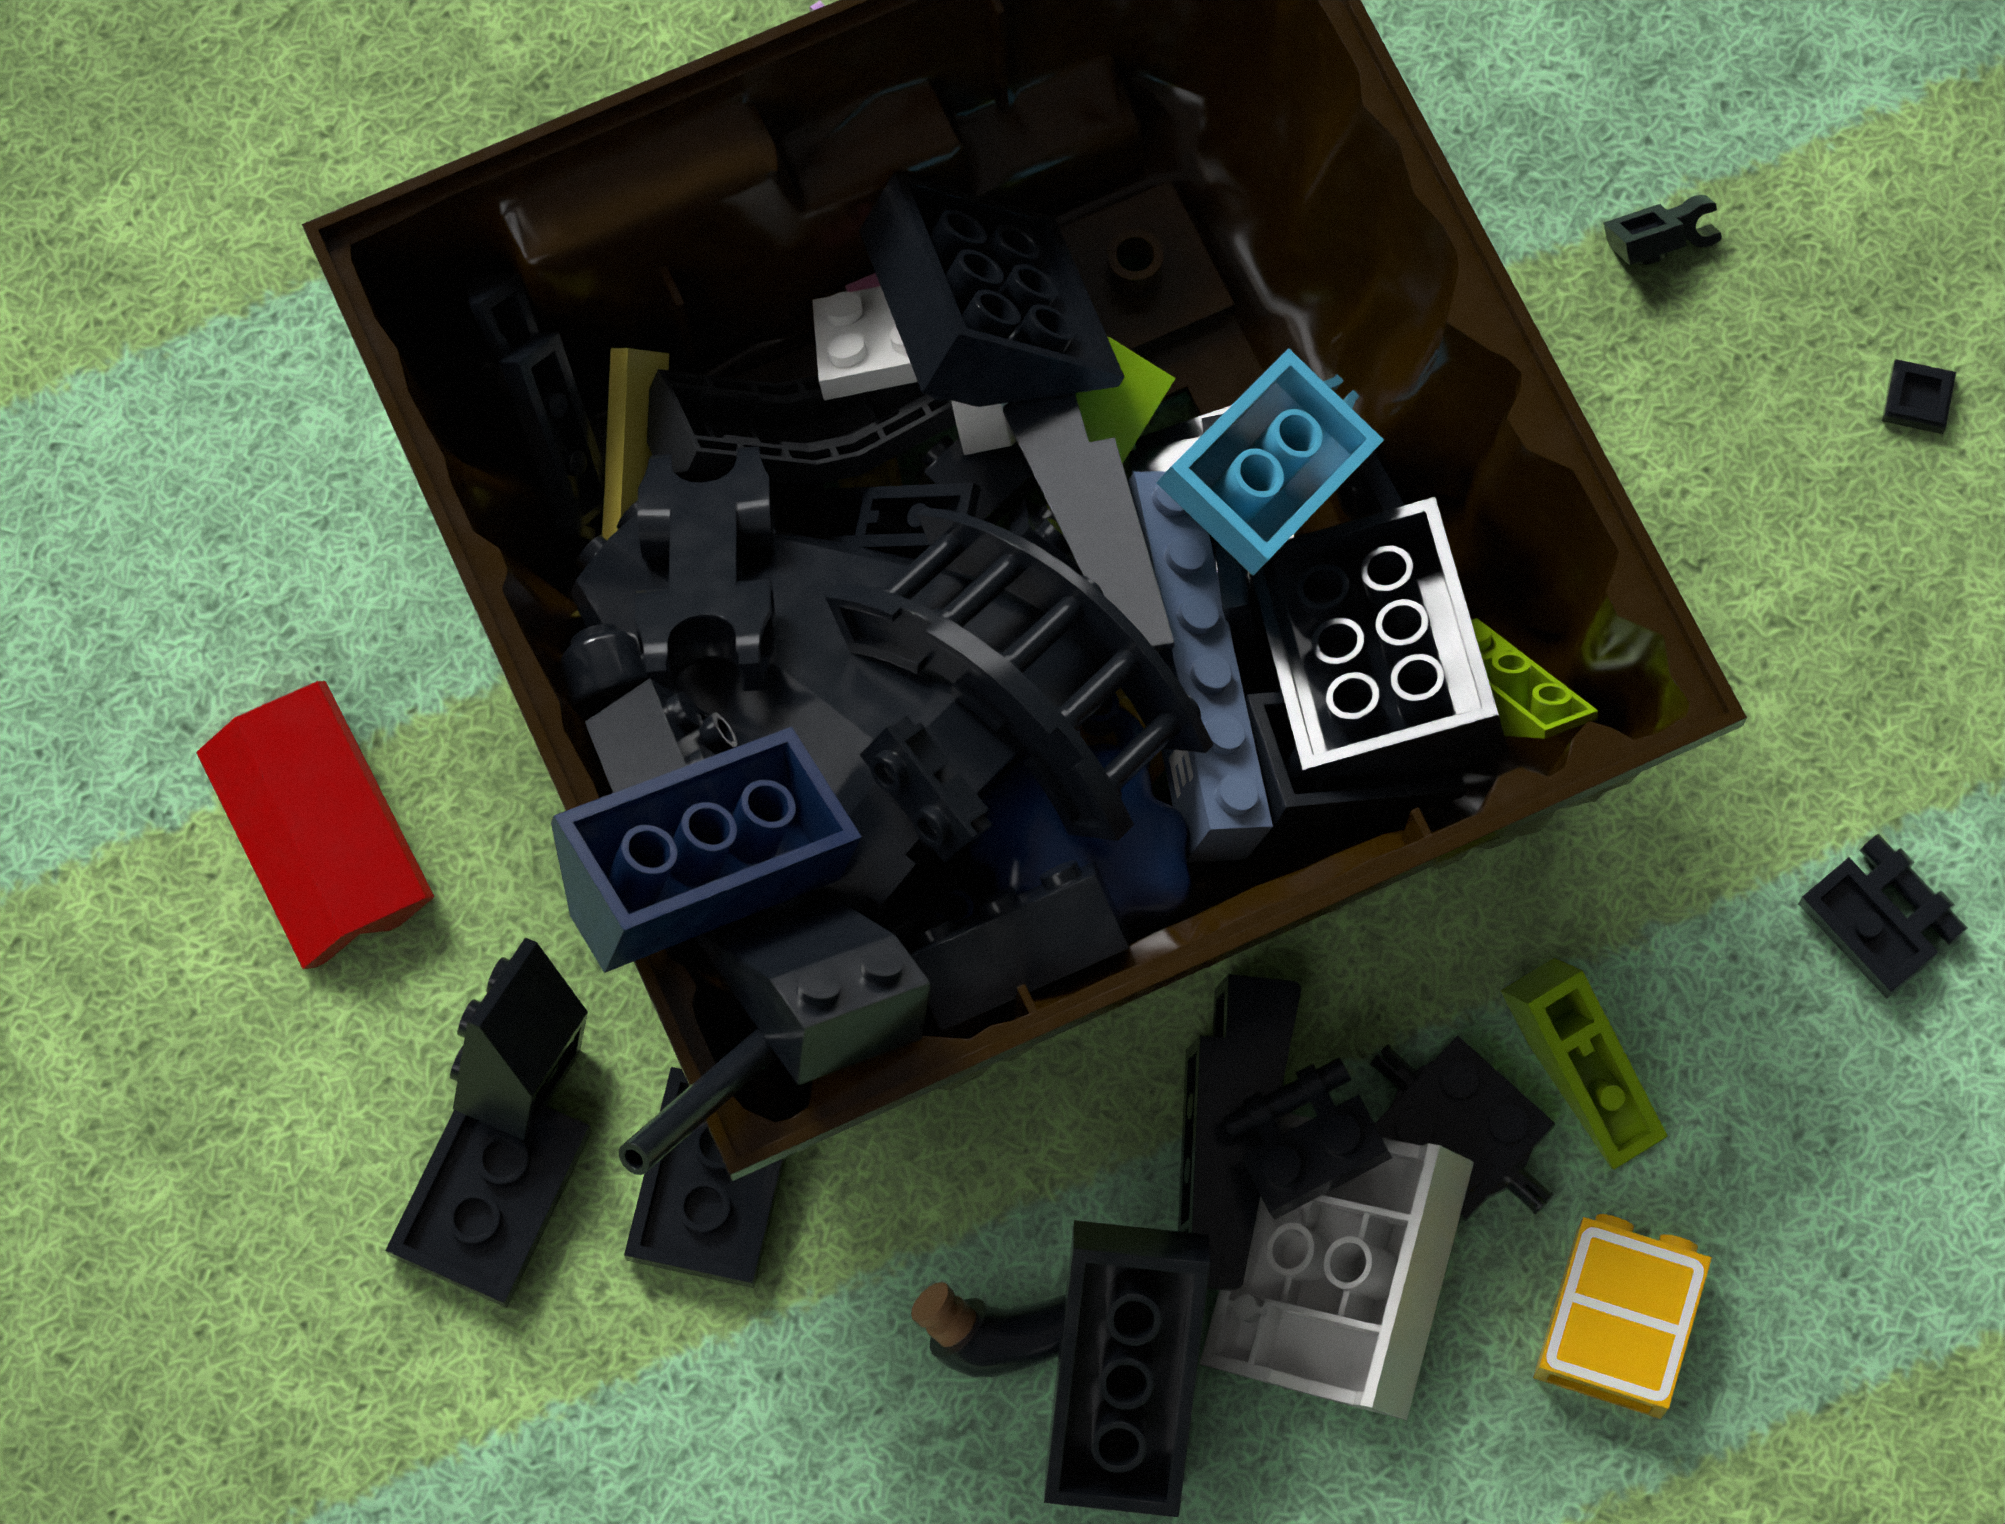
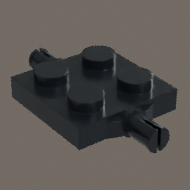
M1458 1035L1434 1061L1419 1067L1417 1070L1397 1054L1389 1044L1381 1050V1055L1390 1064L1379 1054L1376 1055L1370 1065L1376 1068L1399 1089L1392 1106L1375 1123L1381 1136L1420 1146L1427 1143L1440 1145L1474 1162L1460 1214L1462 1219L1467 1221L1488 1198L1503 1192L1506 1188L1529 1207L1535 1215L1543 1208L1544 1204L1541 1201L1545 1204L1550 1201L1554 1193L1547 1190L1525 1168L1532 1151L1554 1128L1555 1123ZM1530 1191H1532L1541 1201H1539Z

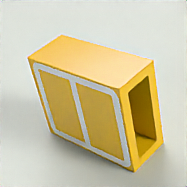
M1597 1214L1595 1220L1583 1217L1576 1230L1533 1378L1661 1419L1668 1411L1712 1257L1697 1253L1698 1245L1682 1237L1662 1234L1659 1240L1633 1233L1634 1225L1619 1217L1607 1214Z

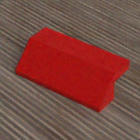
M316 681L234 717L196 752L302 969L316 968L328 962L360 934L391 931L401 926L435 897L326 681Z

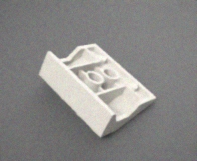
M1289 1113L1277 1119V1122L1284 1134L1313 1118ZM1383 1138L1392 1159L1275 1220L1268 1212L1260 1196L1243 1285L1234 1291L1219 1290L1200 1365L1348 1406L1407 1420L1474 1162L1440 1145L1427 1143L1420 1146Z

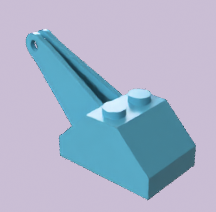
M1289 348L1157 482L1172 499L1253 576L1384 441L1352 409L1355 401L1360 397L1354 390L1343 400L1334 392L1344 382L1338 374L1329 380L1322 381Z

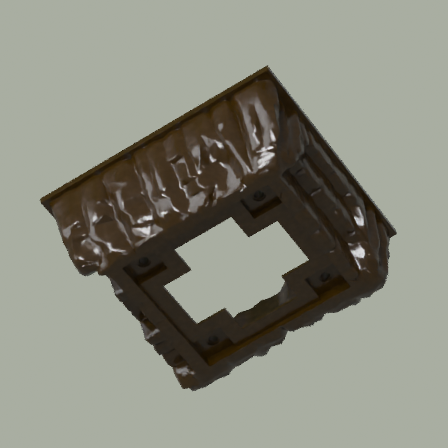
M838 0L302 224L314 255L565 811L613 793L586 727L585 721L587 719L579 716L572 708L561 673V657L567 648L571 646L570 640L575 634L586 629L578 612L577 605L570 594L576 579L582 573V570L575 565V562L586 545L559 534L503 371L471 310L464 277L469 273L520 274L539 332H555L560 335L605 466L611 348H630L669 353L670 371L769 383H781L818 375L813 300L829 297L839 292H846V285L875 273L859 230L894 172L1055 217L1106 336L1176 378L1162 401L1187 391L1199 416L1230 406L1288 348L1322 381L1329 380L1338 374L1344 382L1334 392L1343 400L1354 390L1360 397L1355 401L1352 409L1384 439L1374 451L1404 505L1432 497L1436 498L1471 620L1478 618L1598 710V718L1596 720L1588 721L1585 724L1545 739L1504 736L1509 754L1459 768L1467 789L1463 798L1420 811L1418 807L1411 810L1408 816L1322 844L1260 849L1258 845L1246 860L1190 862L1188 867L1193 889L1188 906L1168 923L1135 930L1129 933V949L1031 992L1023 984L1017 987L1016 999L946 1030H940L927 1002L922 1040L797 1085L779 1057H777L705 1121L732 1181L798 1151L802 1152L811 1145L936 1089L951 1091L981 1076L992 1064L998 1061H1013L1042 1041L1202 969L1209 968L1222 960L1322 915L1340 910L1351 902L1429 867L1440 869L1460 861L1474 847L1492 849L1509 843L1516 837L1539 832L1546 827L1556 810L1579 806L1588 802H1596L1607 791L1629 784L1642 771L1744 725L1747 719L1746 714L1361 0ZM1137 257L1148 262L1149 266L1141 271H1130L1122 267L1120 263L1125 259ZM681 478L690 482H709L705 480ZM817 484L794 490L770 488L776 519V530L816 538L826 496L823 485ZM1337 490L1297 530L1298 536L1353 520L1342 511L1338 501ZM1268 636L1260 638V642H1257V645L1271 650ZM1243 650L1235 651L1237 662ZM1169 789L1154 795L1157 800L1173 807ZM968 843L946 863L934 852L907 898L968 847ZM980 879L966 891L973 902L986 881ZM952 905L941 913L943 916L951 915L954 920L961 919L965 915L963 911L955 909ZM916 936L904 946L907 952L909 943L917 940ZM697 937L634 961L689 1086L757 1029L753 1020L697 942Z

